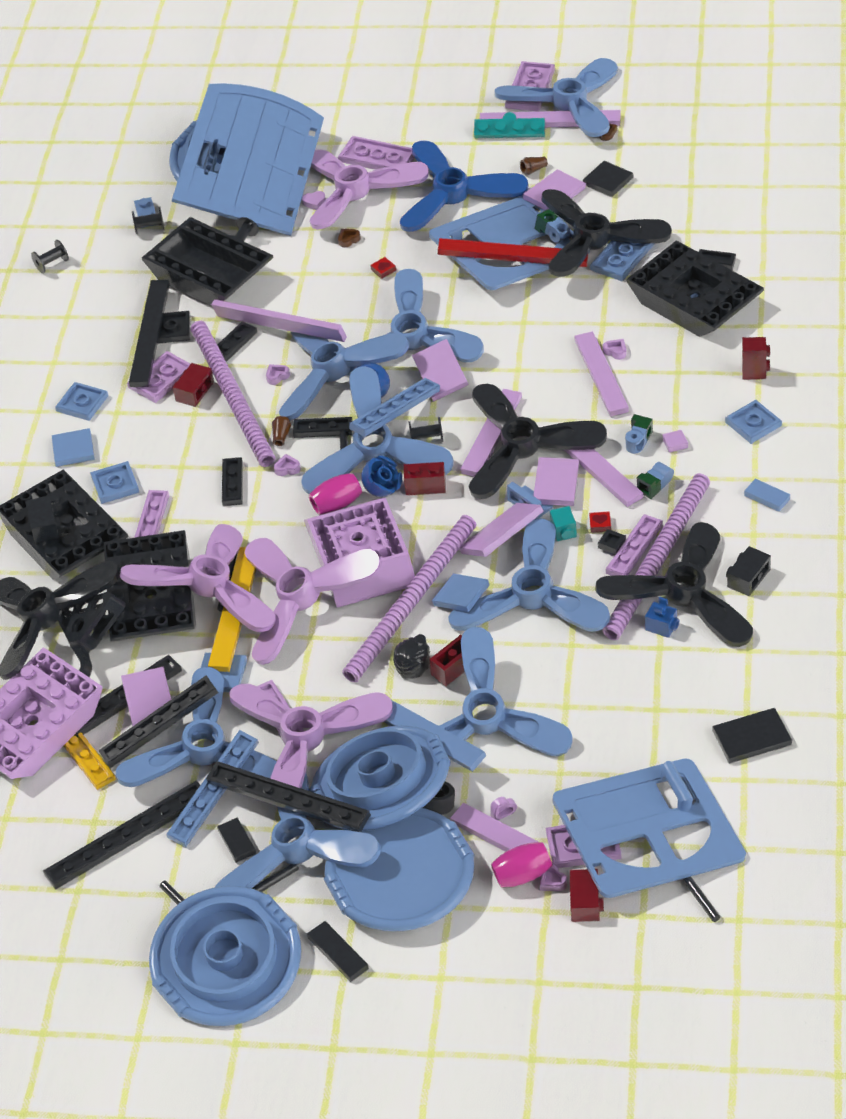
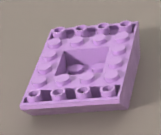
M386 497L304 519L321 567L338 558L364 549L375 551L381 559V569L373 578L345 588L330 590L337 608L405 589L415 577L408 550ZM357 538H361V539H362V540H360V541H354V539H357Z
M43 647L14 677L0 688V772L10 779L33 776L94 716L103 689L102 686ZM38 720L35 725H29L31 721Z

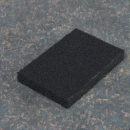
M775 707L712 726V731L729 764L792 745V739Z

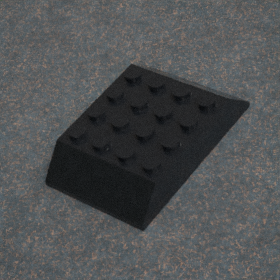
M189 217L142 257V261L158 280H169L171 287L211 305L214 300L225 301L274 257L266 251Z

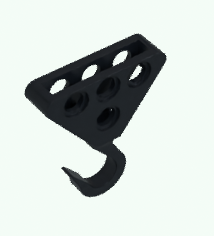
M109 591L62 609V614L58 620L70 647L80 661L79 671L90 677L92 672L90 651L98 646L126 606L125 601ZM103 599L101 604H97L99 600ZM86 603H88L87 608H83V609H82V607H83Z

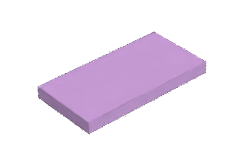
M521 61L512 86L548 88L555 71V64ZM506 100L505 108L540 111L543 101Z
M357 136L351 137L338 156L342 163L360 165L375 170L392 165L410 163L415 158L412 154V148Z
M514 504L460 547V552L467 555L488 556L543 513L541 505Z

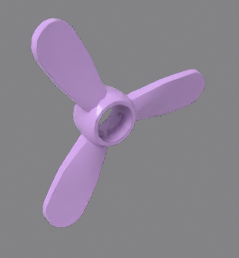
M315 150L311 167L332 179L336 190L312 215L309 221L313 229H324L331 226L340 217L349 201L365 197L370 189L396 188L424 182L429 175L427 165L422 162H410L367 172L360 165L345 166L337 157L326 150Z
M219 524L215 527L207 543L205 554L194 557L189 567L125 565L121 568V579L131 585H188L194 593L200 596L216 597L236 619L255 632L268 631L275 624V614L267 605L250 592L229 580L230 570L228 565L234 559L243 541L241 533L230 525Z
M258 538L250 542L245 549L247 560L261 574L276 583L275 590L280 599L273 611L276 619L275 624L270 630L260 633L252 650L253 659L261 665L273 661L285 643L297 611L311 607L318 599L320 592L345 588L376 576L382 565L379 555L371 549H364L338 558L310 572L304 567H292L286 555L272 540ZM303 584L298 590L292 592L294 588Z
M252 684L236 685L230 691V702L234 706L254 718L280 729L281 739L285 747L274 766L271 779L298 788H302L307 769V754L320 745L324 735L384 722L392 714L391 699L386 694L380 692L369 693L346 700L318 713L315 709L307 706L289 709L278 699ZM300 726L302 728H309L305 732H294Z

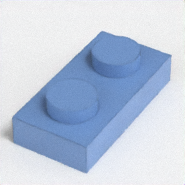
M151 197L134 201L138 217L156 214Z

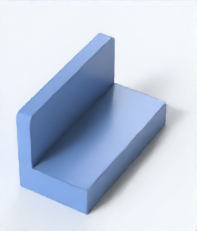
M514 482L507 485V498L512 504L541 505L543 513L535 519L540 518L553 508V505L541 504V501L533 496L534 491L529 487H520Z

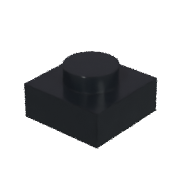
M607 529L598 541V548L616 555L625 542L626 535Z

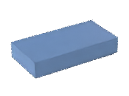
M756 478L744 490V496L779 512L790 500L789 493Z

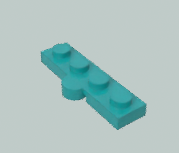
M508 112L504 114L503 119H474V138L545 137V118H516L514 113Z

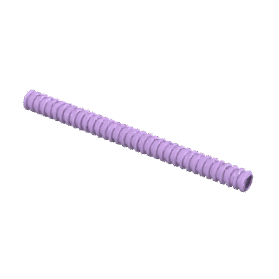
M196 321L191 326V332L206 362L212 368V373L259 465L262 467L272 465L275 461V455L252 414L207 324L204 321Z
M701 473L694 475L635 575L656 576L710 485V480L706 475ZM642 599L619 601L610 616L608 624L603 628V633L607 638L618 640L621 637Z
M468 515L460 517L420 569V572L416 574L378 623V626L375 627L371 635L361 645L357 653L342 670L347 680L358 682L363 673H365L370 664L388 643V640L392 638L395 631L398 630L402 622L405 621L409 613H411L419 600L476 528L477 524L472 517Z

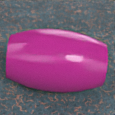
M353 473L342 474L318 485L309 494V500L318 515H322L347 507L361 495L362 489Z
M534 842L519 845L506 851L491 863V867L499 886L504 888L523 885L535 880L552 867V862L543 842Z

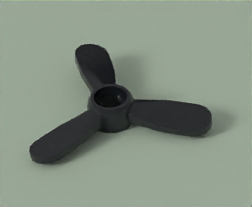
M548 189L542 192V202L556 215L574 227V238L549 263V272L554 276L563 277L571 275L579 268L590 250L601 249L608 241L663 243L671 237L672 228L664 220L633 219L609 222L607 217L602 214L585 213L578 204L562 191Z
M488 383L477 385L472 392L473 401L484 415L501 430L502 447L482 466L470 481V493L477 499H486L493 496L510 475L517 460L532 456L539 448L561 450L599 448L606 442L607 429L598 421H572L538 427L534 420L528 417H518L512 404L497 386ZM521 436L529 437L525 440H513L514 438Z
M698 522L692 526L683 547L681 562L672 564L665 576L614 575L600 577L596 581V593L608 600L666 596L675 605L691 606L706 626L730 646H744L750 642L753 635V627L739 612L705 589L706 576L703 571L710 563L720 542V534L711 524ZM678 583L688 584L691 587H685Z
M113 561L102 562L77 575L55 591H51L47 587H38L31 590L28 585L15 577L1 579L0 604L17 610L23 624L0 664V677L3 680L11 679L23 668L39 632L54 625L59 620L62 609L85 601L112 587L120 577L118 565Z

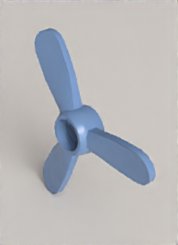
M599 58L586 66L576 78H563L556 81L553 88L506 85L497 87L494 94L500 100L553 102L559 111L571 112L576 124L585 135L599 137L609 131V120L596 106L587 101V93L612 79L617 73L618 66L611 59Z
M414 269L400 270L395 276L394 283L395 299L399 314L392 319L391 332L387 334L402 333L405 335L409 342L408 350H416L422 346L428 348L447 339L458 361L474 362L478 360L484 352L482 340L475 335L459 330L428 326L425 316L421 313L423 303L422 275ZM411 328L417 329L416 331L411 333H403L404 331ZM351 366L350 371L346 375L350 376L351 372L358 366Z
M291 332L293 339L298 345L311 355L313 370L286 400L279 411V415L287 417L290 421L299 417L314 400L325 382L341 379L350 371L351 366H360L368 363L377 364L403 356L409 348L408 339L402 333H391L344 348L340 343L329 342L326 338Z
M366 366L355 368L350 374L349 384L353 406L359 418L381 405L382 402L379 378L376 371ZM383 425L369 434L382 436L384 440L380 445L375 447L364 446L362 440L365 437L354 432L352 444L328 456L306 471L302 476L301 483L304 491L310 494L324 481L338 475L349 474L363 460L369 462L372 458L378 456L389 457L402 465L444 462L445 475L452 470L454 460L450 451L444 447L421 440L392 436L388 426Z
M538 518L532 520L525 527L522 547L524 567L519 569L512 577V587L479 598L469 612L453 610L448 619L453 629L465 631L492 620L518 605L528 610H538L546 607L565 621L586 631L595 632L602 630L608 624L610 613L604 603L577 591L554 586L547 570L554 552L556 529L549 520ZM530 586H542L534 591H524Z
M471 627L462 634L461 652L464 672L471 692L464 700L462 714L440 725V727L463 740H466L473 733L489 735L500 730L523 745L550 756H561L567 753L573 743L572 733L567 726L535 713L506 708L501 696L493 690L495 675L493 638L490 632L484 628ZM482 704H490L496 708V714L488 720L475 719L472 713L477 706Z
M202 667L194 672L191 685L207 675L219 693L192 711L193 721L185 727L181 741L148 751L122 762L115 771L119 784L125 787H135L156 779L188 761L196 765L207 766L219 760L230 743L225 741L224 732L221 726L217 724L224 690V679L218 670L211 667ZM199 739H208L215 742L208 747H197L192 744ZM254 750L241 769L271 778L277 761Z
M305 773L301 789L309 791L308 777ZM277 806L281 821L275 825L272 831V844L230 872L215 887L240 886L253 888L283 861L288 864H299L307 861L313 855L336 864L360 868L368 867L378 859L381 846L376 837L368 833L348 830H315L312 823L306 819V815ZM300 836L297 840L288 843L294 837Z

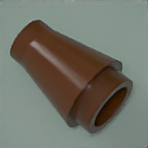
M545 156L524 157L520 161L522 173L528 175L548 165Z
M277 416L272 421L273 444L276 446L284 445L291 428L290 420L285 416Z

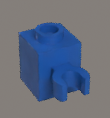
M659 597V603L653 601L645 615V630L669 638L673 630H677L680 619L677 618V609L668 606V599Z

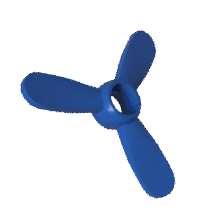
M425 140L417 141L412 145V154L418 162L427 165L429 174L434 178L433 191L401 217L400 226L403 231H417L423 228L440 211L444 204L460 203L468 197V194L495 198L520 197L528 191V180L524 175L518 173H492L467 176L461 169L449 166L446 157L435 143Z

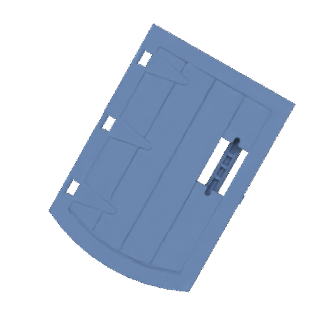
M209 84L192 138H190L187 154L171 202L234 220L247 217L253 220L258 227L291 236L324 117L306 105L270 90L240 84ZM309 131H314L315 136L309 135ZM203 143H207L210 145L203 169L197 168L196 165ZM220 147L226 148L219 173H214ZM298 170L304 171V175H298ZM287 210L293 211L292 217L286 215Z

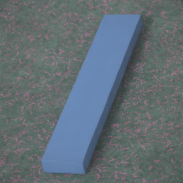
M424 378L352 421L349 429L365 437L439 392L440 385Z
M391 700L392 714L384 723L390 726L418 727L438 735L449 759L472 772L487 756L480 748Z
M239 730L218 762L241 769L258 745V739ZM205 778L167 832V838L186 848L226 789L209 784Z

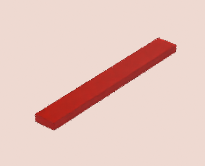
M439 238L437 255L549 264L562 248ZM588 254L579 267H587Z

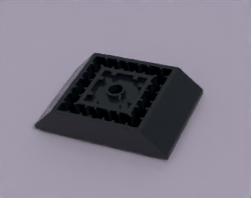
M677 240L627 278L628 285L642 305L699 337L715 331L764 291V287ZM692 294H698V297L691 298L690 296Z
M64 469L0 505V518L10 535L53 580L60 578L104 552V542L129 537L115 520ZM49 495L51 503H56L58 514L55 517H59L61 529H58L59 538L35 543L25 501Z
M185 530L104 542L105 561L115 562L120 569V573L121 568L125 565L189 567L191 564ZM119 577L117 582L107 589V592H111L126 603L125 608L109 629L110 641L195 629L194 596L193 591L188 585L138 586L126 583ZM151 594H155V595H156V596H155L154 598H152V599H148V598H147L148 595H151Z

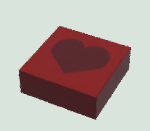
M386 257L370 265L371 270L381 279L397 271L396 265Z
M610 511L589 513L591 533L605 532L607 529L611 530Z

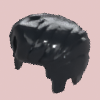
M423 634L405 639L396 646L393 661L397 672L403 679L419 678L429 668L430 647Z

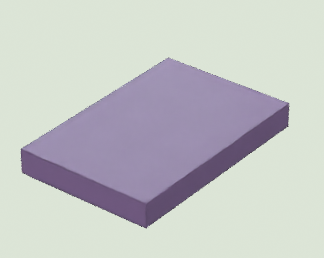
M557 169L525 192L523 199L547 210L549 208L541 200L543 191L548 189L559 190L566 193L572 199L586 188V183Z
M447 339L412 355L422 378H427L440 385V391L431 396L433 402L469 385Z
M166 351L154 361L149 387H130L128 382V388L156 403L173 389L174 383L179 380L190 363Z
M539 457L533 496L539 499L543 505L574 506L579 459Z
M163 667L121 676L132 726L171 700Z
M565 825L546 828L552 865L557 866L558 869L585 865ZM619 844L601 849L606 856L613 860L622 859Z

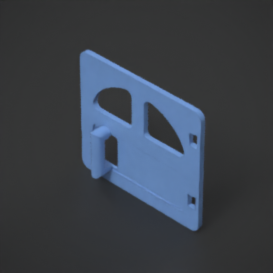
M523 196L433 228L429 231V237L438 245L439 238L463 240L462 231L468 230L481 242L522 245L525 242L547 235L543 231L539 233L534 229L537 215L545 210L524 200ZM570 229V235L557 242L554 248L565 247L571 241L569 237L574 238L573 231ZM450 256L488 290L502 288L549 269V264L522 262L524 265L516 267H493L479 263L482 258Z
M690 759L666 761L664 764L559 790L553 794L552 802L600 894L605 898H613L735 865L745 860V849L697 766ZM668 781L678 799L677 808H669L656 784ZM573 813L576 820L570 822L566 814ZM698 822H707L710 825L711 832L704 846L691 857L685 860L678 859L663 832ZM644 837L650 844L660 866L635 867L622 864L606 856L601 849ZM601 866L604 873L598 875L594 867Z

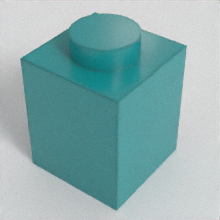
M570 506L550 510V522L554 524L556 529V541L577 537L576 521Z

